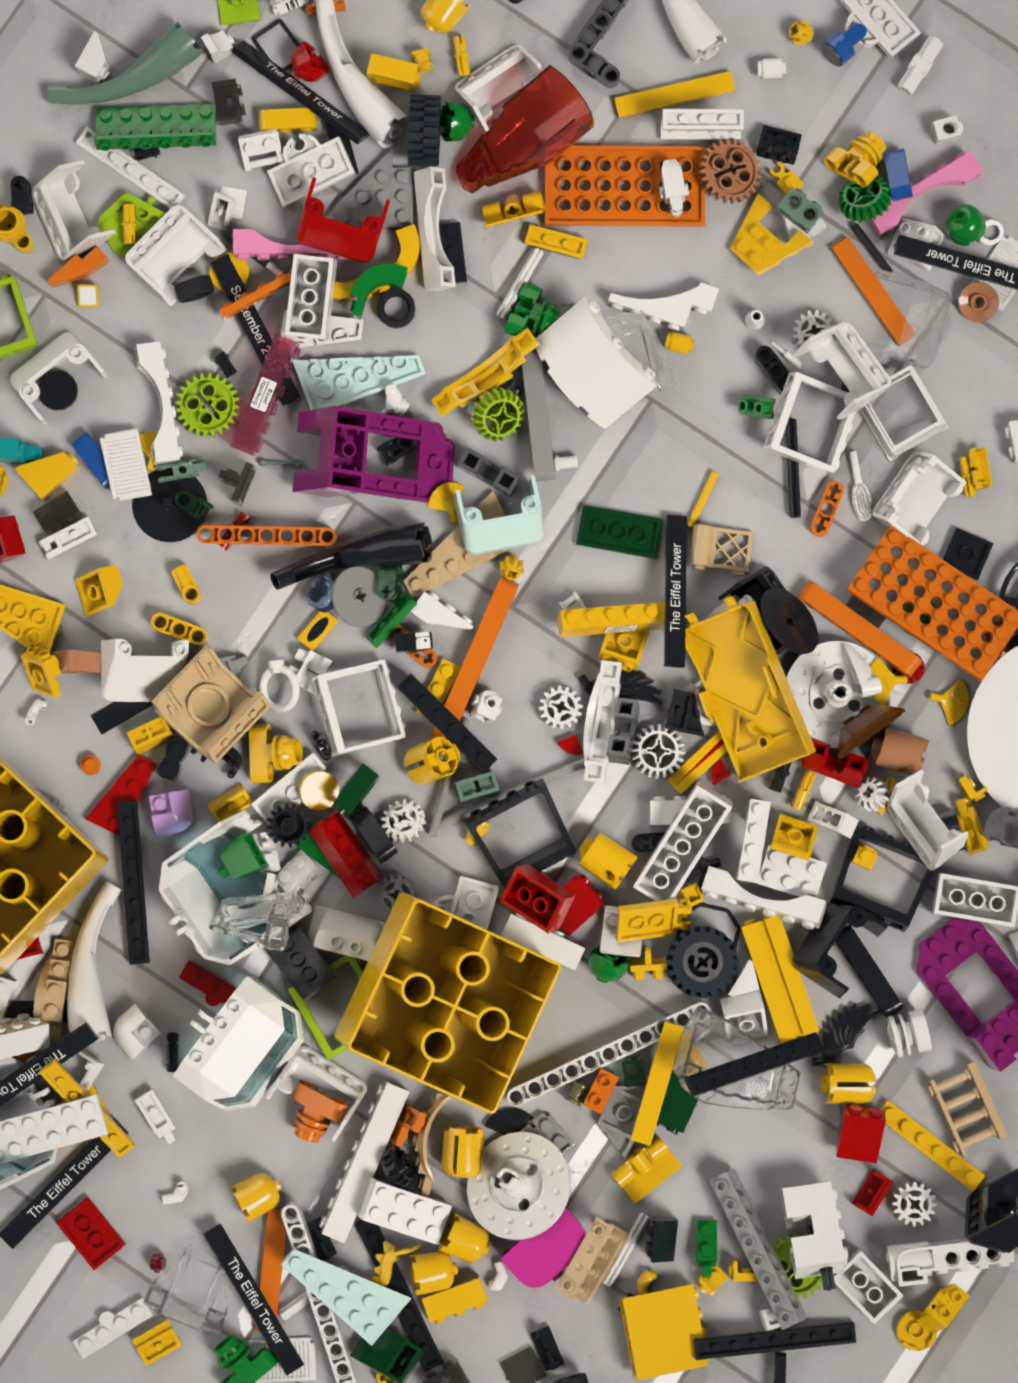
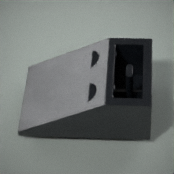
M653 1216V1221L648 1222V1235L651 1236V1239L646 1241L645 1253L651 1263L674 1261L678 1219Z

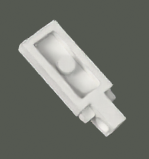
M151 1089L136 1098V1104L154 1133L159 1138L164 1136L168 1144L176 1141L177 1139L172 1132L175 1129L174 1123L154 1090Z

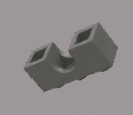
M468 447L457 464L459 469L511 497L520 481L518 475L504 467L496 466L484 456Z
M620 697L617 699L614 714V733L610 735L606 753L611 763L625 765L630 763L640 713L638 700Z

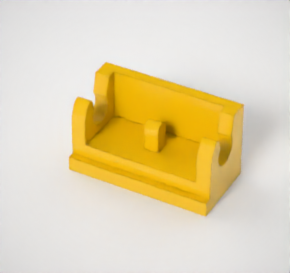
M162 717L126 732L134 751L138 755L175 738L169 728V724Z

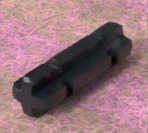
M169 1032L167 1033L168 1063L166 1064L167 1072H176L178 1069V1063H176L178 1060V1033Z

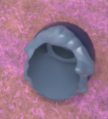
M322 574L315 577L306 594L308 604L320 612H328L334 608L331 592L335 580L330 577V574Z

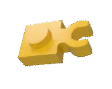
M781 162L777 163L780 172L775 173L772 169L769 170V174L773 178L779 179L776 185L785 195L792 187L796 190L804 186V183L792 170L788 173L784 171L785 168Z

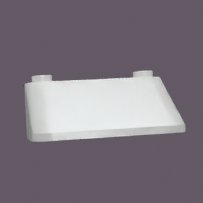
M176 205L127 252L125 260L171 307L178 299L173 284L203 253H206L211 258H218L227 249L217 236L185 207Z
M102 640L101 694L103 698L109 702H151L185 667L189 654V640L171 642V656H131L132 648L126 640Z

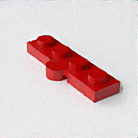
M188 960L178 977L205 993V1001L210 1006H217L220 1003L225 1004L237 989Z

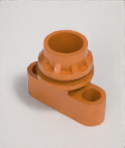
M299 1080L292 1099L304 1105L305 1108L299 1109L296 1113L294 1134L307 1142L319 1143L320 1138L326 1134L327 1127H330V1120L336 1122L343 1121L349 1104L338 1097L330 1099L326 1096L325 1092H317L319 1087L310 1082Z

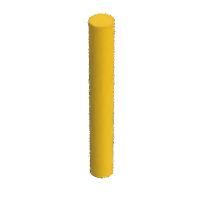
M711 472L687 522L688 527L693 528L719 476L718 473Z

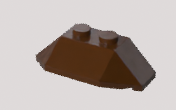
M867 704L859 710L861 713L856 718L851 716L842 722L844 727L840 729L836 758L838 760L842 759L906 712L905 709L874 704L873 706Z

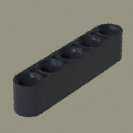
M847 925L837 937L836 943L884 1016L887 1018L904 1008L902 1002L852 926Z

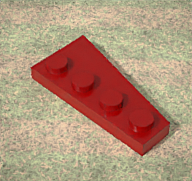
M138 755L85 820L120 836L117 803L138 801L139 803L157 764Z

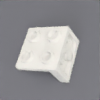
M901 218L887 254L892 257L915 262L923 270L930 271L931 265L893 255L898 235H904L940 246L945 234L934 225Z
M605 906L600 952L640 957L642 939L617 943L615 932L618 907Z

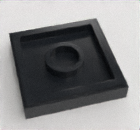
M955 528L943 560L969 578L978 581L994 543Z

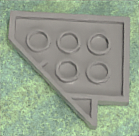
M389 151L333 208V220L361 228L364 219L368 216L381 218L387 199L390 200V204L382 229H402L413 225V168H393L392 151Z

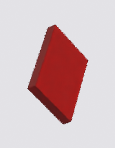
M89 1196L56 1222L93 1270L97 1269L126 1245L125 1241Z

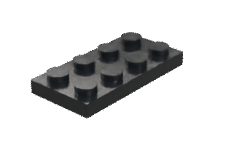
M296 923L262 945L304 1002L337 978L336 974Z

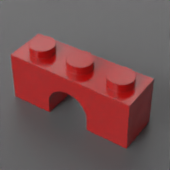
M812 738L816 752L803 757L801 767L858 788L865 774L869 759L850 752L848 757L838 760L830 754V744Z

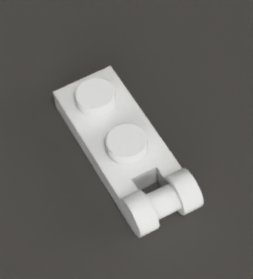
M87 516L42 539L38 543L44 549L45 557L48 561L98 534ZM55 541L58 548L53 550L50 544Z

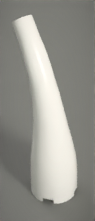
M315 0L318 26L324 51L344 98L368 134L381 147L387 148L392 146L393 143L391 141L397 135L401 138L407 131V119L409 117L373 85L352 60L340 35L333 0Z
M662 0L677 38L696 64H699V59L701 58L705 62L720 50L718 45L721 41L726 43L727 38L696 0Z
M108 881L104 883L95 897L81 925L72 954L67 990L69 1033L87 1021L99 1037L95 1042L105 1040V1037H112L95 958L97 939L102 921L110 905L113 906L121 892V889Z

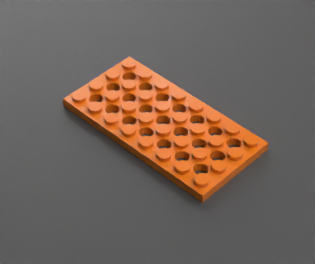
M545 145V226L705 227V190L703 189L705 182L700 183L699 181L704 177L698 175V172L703 170L698 167V164L703 162L700 157L705 155V146ZM676 159L679 164L688 162L691 165V169L688 172L682 171L684 182H688L691 185L689 195L685 197V201L691 205L689 211H683L682 215L678 218L671 215L670 210L662 211L659 207V204L664 201V199L660 198L659 185L662 182V173L659 165L664 160ZM562 161H568L571 164V168L568 171L560 169L559 165ZM603 161L609 162L611 165L610 170L602 171L599 167L600 163ZM624 161L629 162L631 165L630 170L622 171L619 167L620 163ZM581 162H589L591 168L588 171H582L579 167ZM642 162H648L651 165V169L644 172L640 169L639 165ZM562 181H568L571 187L569 190L563 191L560 189L559 184ZM582 181H588L591 188L583 191L580 189L579 184ZM602 181L610 183L611 188L608 191L600 189L599 184ZM627 181L630 183L631 188L628 191H622L619 184ZM643 181L649 182L651 185L650 190L642 191L639 187L640 183ZM561 201H568L571 205L570 209L566 211L561 210L559 207ZM588 201L591 205L590 209L587 211L581 210L579 207L580 202ZM608 201L611 205L610 209L607 211L601 210L599 207L600 202ZM622 201L630 203L631 208L628 211L620 209L619 204ZM642 201L650 203L651 208L648 211L640 209L639 204Z
M891 525L846 589L847 592L980 682L984 679L1018 628L1017 609ZM898 548L901 551V557L896 558L892 556L891 549ZM908 560H916L918 568L911 569L908 566ZM887 564L890 567V573H883L880 570V565ZM932 571L935 579L927 580L925 572ZM897 576H905L907 584L900 585L897 582ZM869 581H878L879 589L874 590L870 588ZM943 582H948L951 585L952 590L950 592H945L942 589L941 585ZM921 587L924 590V595L921 597L916 596L914 588ZM889 591L894 592L896 600L889 601L886 598V593ZM959 594H966L969 599L968 603H961L958 599ZM931 599H939L941 606L934 608L931 605ZM910 603L913 606V612H905L903 604ZM976 605H982L985 608V614L979 615L975 611ZM948 610H955L958 614L957 619H950L947 614ZM920 615H928L930 623L923 624L920 621ZM994 616L1001 618V626L993 624L992 618ZM966 621H971L974 624L975 628L973 631H968L965 628L964 623ZM944 626L947 634L944 636L939 635L937 627ZM984 632L991 635V642H984L981 634ZM955 637H960L964 641L962 647H957L954 644L953 640ZM971 649H978L981 653L980 658H973L970 654Z

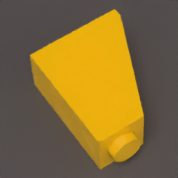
M61 452L17 466L15 470L35 493L45 501L79 470L77 467L79 462L72 454L67 455L65 452Z

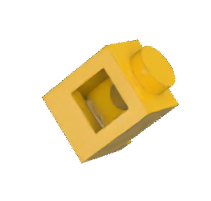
M859 843L851 862L869 871L877 859L878 852Z

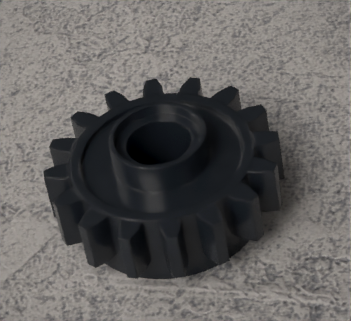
M285 803L284 808L277 805L278 811L271 810L270 812L273 817H267V821L271 822V824L267 825L266 829L272 830L268 834L269 837L275 836L273 842L277 843L280 841L281 847H284L285 843L290 848H292V843L300 845L299 840H306L304 834L309 833V829L306 826L311 825V822L305 821L308 814L302 815L303 808L300 807L297 810L295 803H293L292 807ZM291 820L294 822L291 830L283 829L285 821Z
M393 1145L383 1152L384 1156H382L381 1166L386 1177L393 1185L409 1189L418 1183L417 1179L419 1176L416 1174L418 1170L414 1168L415 1163L412 1162L409 1155L405 1154L404 1150H400L399 1146L395 1147Z

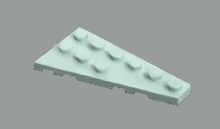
M419 355L292 360L310 410L331 406L341 407L382 392L389 383H396V386L426 375Z
M293 1249L280 1264L371 1346L412 1299L296 1249Z

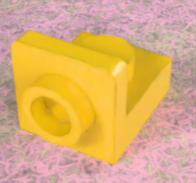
M965 775L956 780L969 801L974 799L977 802L986 796L984 792L988 788L983 787L975 792L974 788H976V785L970 777L967 778Z
M733 1259L732 1264H729V1277H732L733 1281H758L752 1268H741V1272H738V1261L736 1259Z
M716 1264V1267H711V1278H702L701 1274L697 1278L699 1281L697 1286L705 1295L709 1292L712 1296L714 1291L729 1277Z

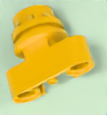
M867 131L864 135L857 136L855 140L849 143V151L835 147L823 161L829 170L866 188L879 174L876 166L881 161L882 154L886 151V145L876 133Z
M0 203V240L11 242L22 254L31 253L35 244L26 232L27 223L24 215L18 209L4 206ZM28 239V246L21 248L19 246L20 241Z
M270 724L253 725L249 729L250 778L252 783H271L273 781V765L276 770L280 771L301 764L303 749L298 738L292 739L287 735H275L272 740Z

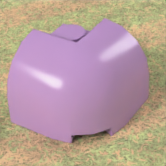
M191 790L149 796L152 821L157 837L181 833L192 824L195 809Z

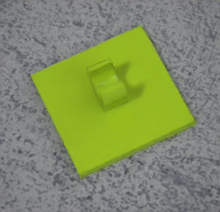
M218 0L222 26L261 20L258 0Z

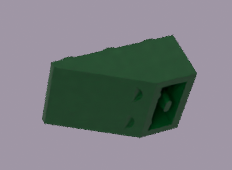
M385 1329L372 1346L361 1337L350 1356L392 1383H405L424 1353L421 1348Z

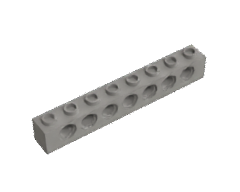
M735 1168L711 1179V1185L782 1330L808 1318Z

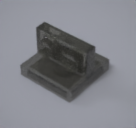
M248 462L245 463L241 475L227 468L226 471L221 469L218 476L221 482L236 487L231 500L240 507H242L256 472L255 466Z

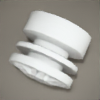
M922 1009L909 1011L907 1022L904 1021L901 1014H897L898 1024H896L893 1016L887 1017L888 1037L897 1058L903 1057L902 1048L905 1049L907 1056H910L912 1045L915 1046L918 1053L932 1050L930 1034Z

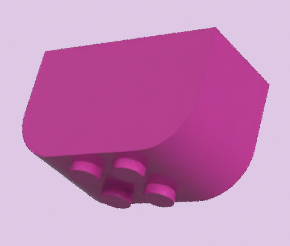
M565 1207L561 1216L550 1228L535 1237L517 1240L500 1255V1259L522 1284L532 1288L542 1287L551 1280L555 1282L563 1275L562 1270L569 1266L586 1236L585 1230L580 1221Z

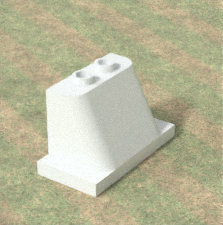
M315 905L307 938L315 948L368 961L386 922Z

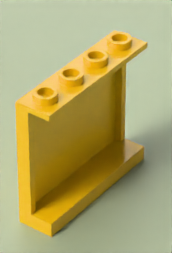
M686 1283L683 1286L635 1296L618 1297L633 1379L639 1381L709 1366L708 1360L710 1359L695 1360L693 1339L705 1338L706 1332L704 1327H701L702 1311L697 1306L696 1299L699 1298L697 1288L693 1284Z

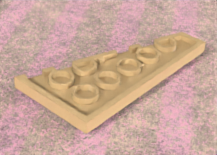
M494 491L476 507L480 510L483 520L506 516ZM458 525L431 552V561L420 563L404 580V583L414 599L424 592H428L512 549L476 556L470 555L465 551Z

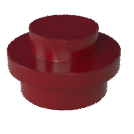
M160 1252L158 1254L154 1253L150 1260V1269L154 1270L155 1273H159L166 1266V1258Z

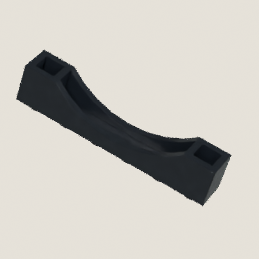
M409 674L396 688L452 744H456L459 752L481 774H484L497 760L412 674Z

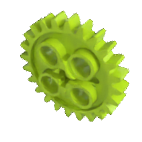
M210 372L207 378L201 373L200 379L193 376L194 382L192 383L186 380L188 387L181 386L183 394L177 393L181 401H175V404L180 406V408L175 410L176 413H182L178 420H185L182 426L184 428L190 426L189 433L196 430L197 437L202 432L204 438H207L208 433H211L212 437L215 438V432L217 431L222 436L223 428L230 431L228 424L235 425L232 418H239L235 410L241 409L240 406L235 405V403L240 401V398H234L238 392L237 390L231 391L233 384L226 385L227 378L220 381L219 374L212 378ZM213 387L214 393L211 396H205V388ZM196 392H199L208 403H211L212 408L220 416V419H217L208 408H205L204 403L198 398ZM190 401H199V406L196 409H190L188 406ZM220 402H226L227 408L224 411H218L217 405ZM203 416H212V421L209 424H203L201 421Z
M798 1232L795 1233L794 1237H799ZM789 1233L786 1236L787 1240L779 1237L780 1244L772 1243L779 1260H783L788 1264V1269L785 1271L786 1274L793 1268L790 1254L792 1237ZM794 1272L788 1277L798 1299L800 1294L806 1299L807 1292L812 1296L815 1295L814 1288L819 1291L821 1290L819 1283H822L821 1276L802 1278L803 1282L800 1286L793 1285L791 1281Z

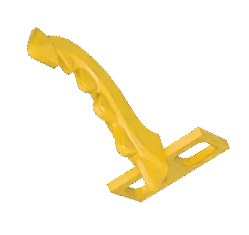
M384 1241V1254L378 1253L375 1256L380 1265L374 1268V1272L379 1277L373 1276L372 1281L386 1287L391 1278L393 1263L399 1260L398 1255L415 1251L421 1248V1245L397 1250L395 1245Z

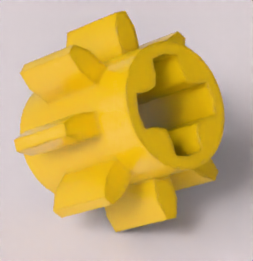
M802 20L801 22L796 21L791 25L789 38L793 39V44L798 46L801 44L807 45L812 40L814 32L813 28L809 26V22Z
M509 555L505 557L504 561H500V575H505L506 579L516 580L520 574H524L523 560H519L517 556Z

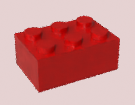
M524 864L515 868L499 902L549 934L559 930L576 895L529 864Z

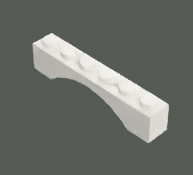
M427 167L414 172L423 278L426 291L439 292L456 287L454 267L443 250L439 233V213L446 190L445 168Z
M160 341L136 344L134 352L137 368L152 384L160 404L159 430L151 445L154 466L179 462L183 452L181 445H178L177 442L179 428L178 425H174L173 418L176 417L175 407L171 406L170 398L173 397L172 388L167 384L169 370L167 366H164L163 359H166L165 348L161 347Z
M711 866L708 867L701 888L702 893L708 899L724 900V903L731 906L741 905L744 906L745 910L751 912L758 910L763 912L765 916L771 918L778 916L783 921L792 924L798 922L808 929H814V927L819 929L826 909L825 900L808 895L785 901L760 898L743 889L728 871Z

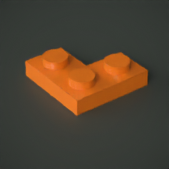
M405 1103L389 1142L402 1147L408 1138L409 1129L419 1133L425 1124L427 1114Z

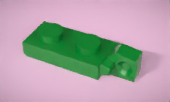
M696 1221L697 1267H702V1278H711V1267H716L717 1221Z

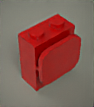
M577 874L563 886L576 895L560 926L568 936L575 932L605 904L603 902L605 897L598 889L595 891L589 886L591 882L584 874L582 876Z
M856 1104L845 1105L839 1124L836 1157L877 1164L886 1123L885 1111L879 1108Z

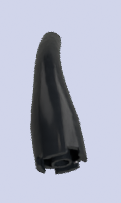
M425 522L390 527L311 555L270 574L271 582L279 590L317 575L356 566L384 567L427 563L432 558V553L428 554L429 545H432L430 530L428 526L423 527Z

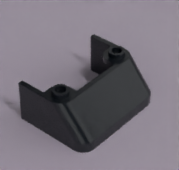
M764 567L738 582L718 598L721 601L729 595L735 594L739 598L749 595L753 601L755 600L764 622L761 612V598L763 594L771 588L786 589L774 571L769 567ZM764 622L778 656L787 648L775 639Z
M830 902L826 905L819 929L815 927L810 929L793 956L792 965L797 971L840 999L849 990V987L832 977L836 972L837 964L827 953L844 926L848 923L855 928L864 927L878 937L887 929L888 925L860 907Z
M1018 1168L973 1191L967 1197L965 1237L969 1243L1002 1253H1010L1018 1247Z

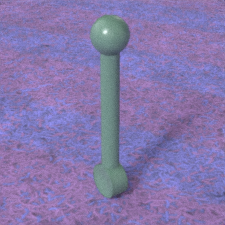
M260 459L259 465H294L299 467L301 461L299 459L294 461H266L265 459Z

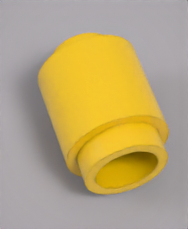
M677 332L668 333L665 348L669 349L670 352L688 355V352H693L695 340H691V335Z

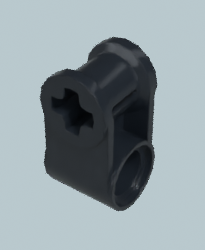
M15 176L10 184L11 207L18 209L23 215L34 214L31 185L25 177ZM20 182H22L25 185L22 187V190H19L16 187L20 185Z
M394 437L378 446L376 450L381 452L386 461L385 465L389 466L411 452L416 446V441L412 440L409 447H402V438Z

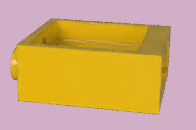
M371 53L367 78L371 83L415 93L416 87L420 88L422 71H419L418 64Z
M955 1283L942 1287L937 1291L916 1321L931 1333L943 1330L948 1327L970 1295Z

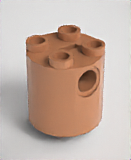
M885 727L873 737L870 752L874 765L911 776L918 772L919 769H922L925 760L922 756L923 752L927 750L929 740Z

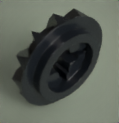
M314 730L310 735L312 744L320 757L327 761L331 759L332 752L323 734Z

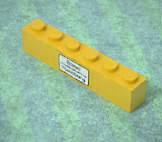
M665 602L560 610L557 617L559 637L664 629Z

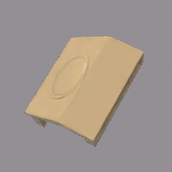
M207 644L151 701L156 708L154 711L197 752L214 763H217L271 707L263 693L251 691L220 661L212 647Z

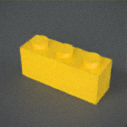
M480 1276L453 1285L449 1289L422 1297L430 1322L435 1321V1324L447 1320L446 1316L454 1314V1317L466 1313L465 1309L473 1307L474 1310L484 1307V1302L488 1301Z

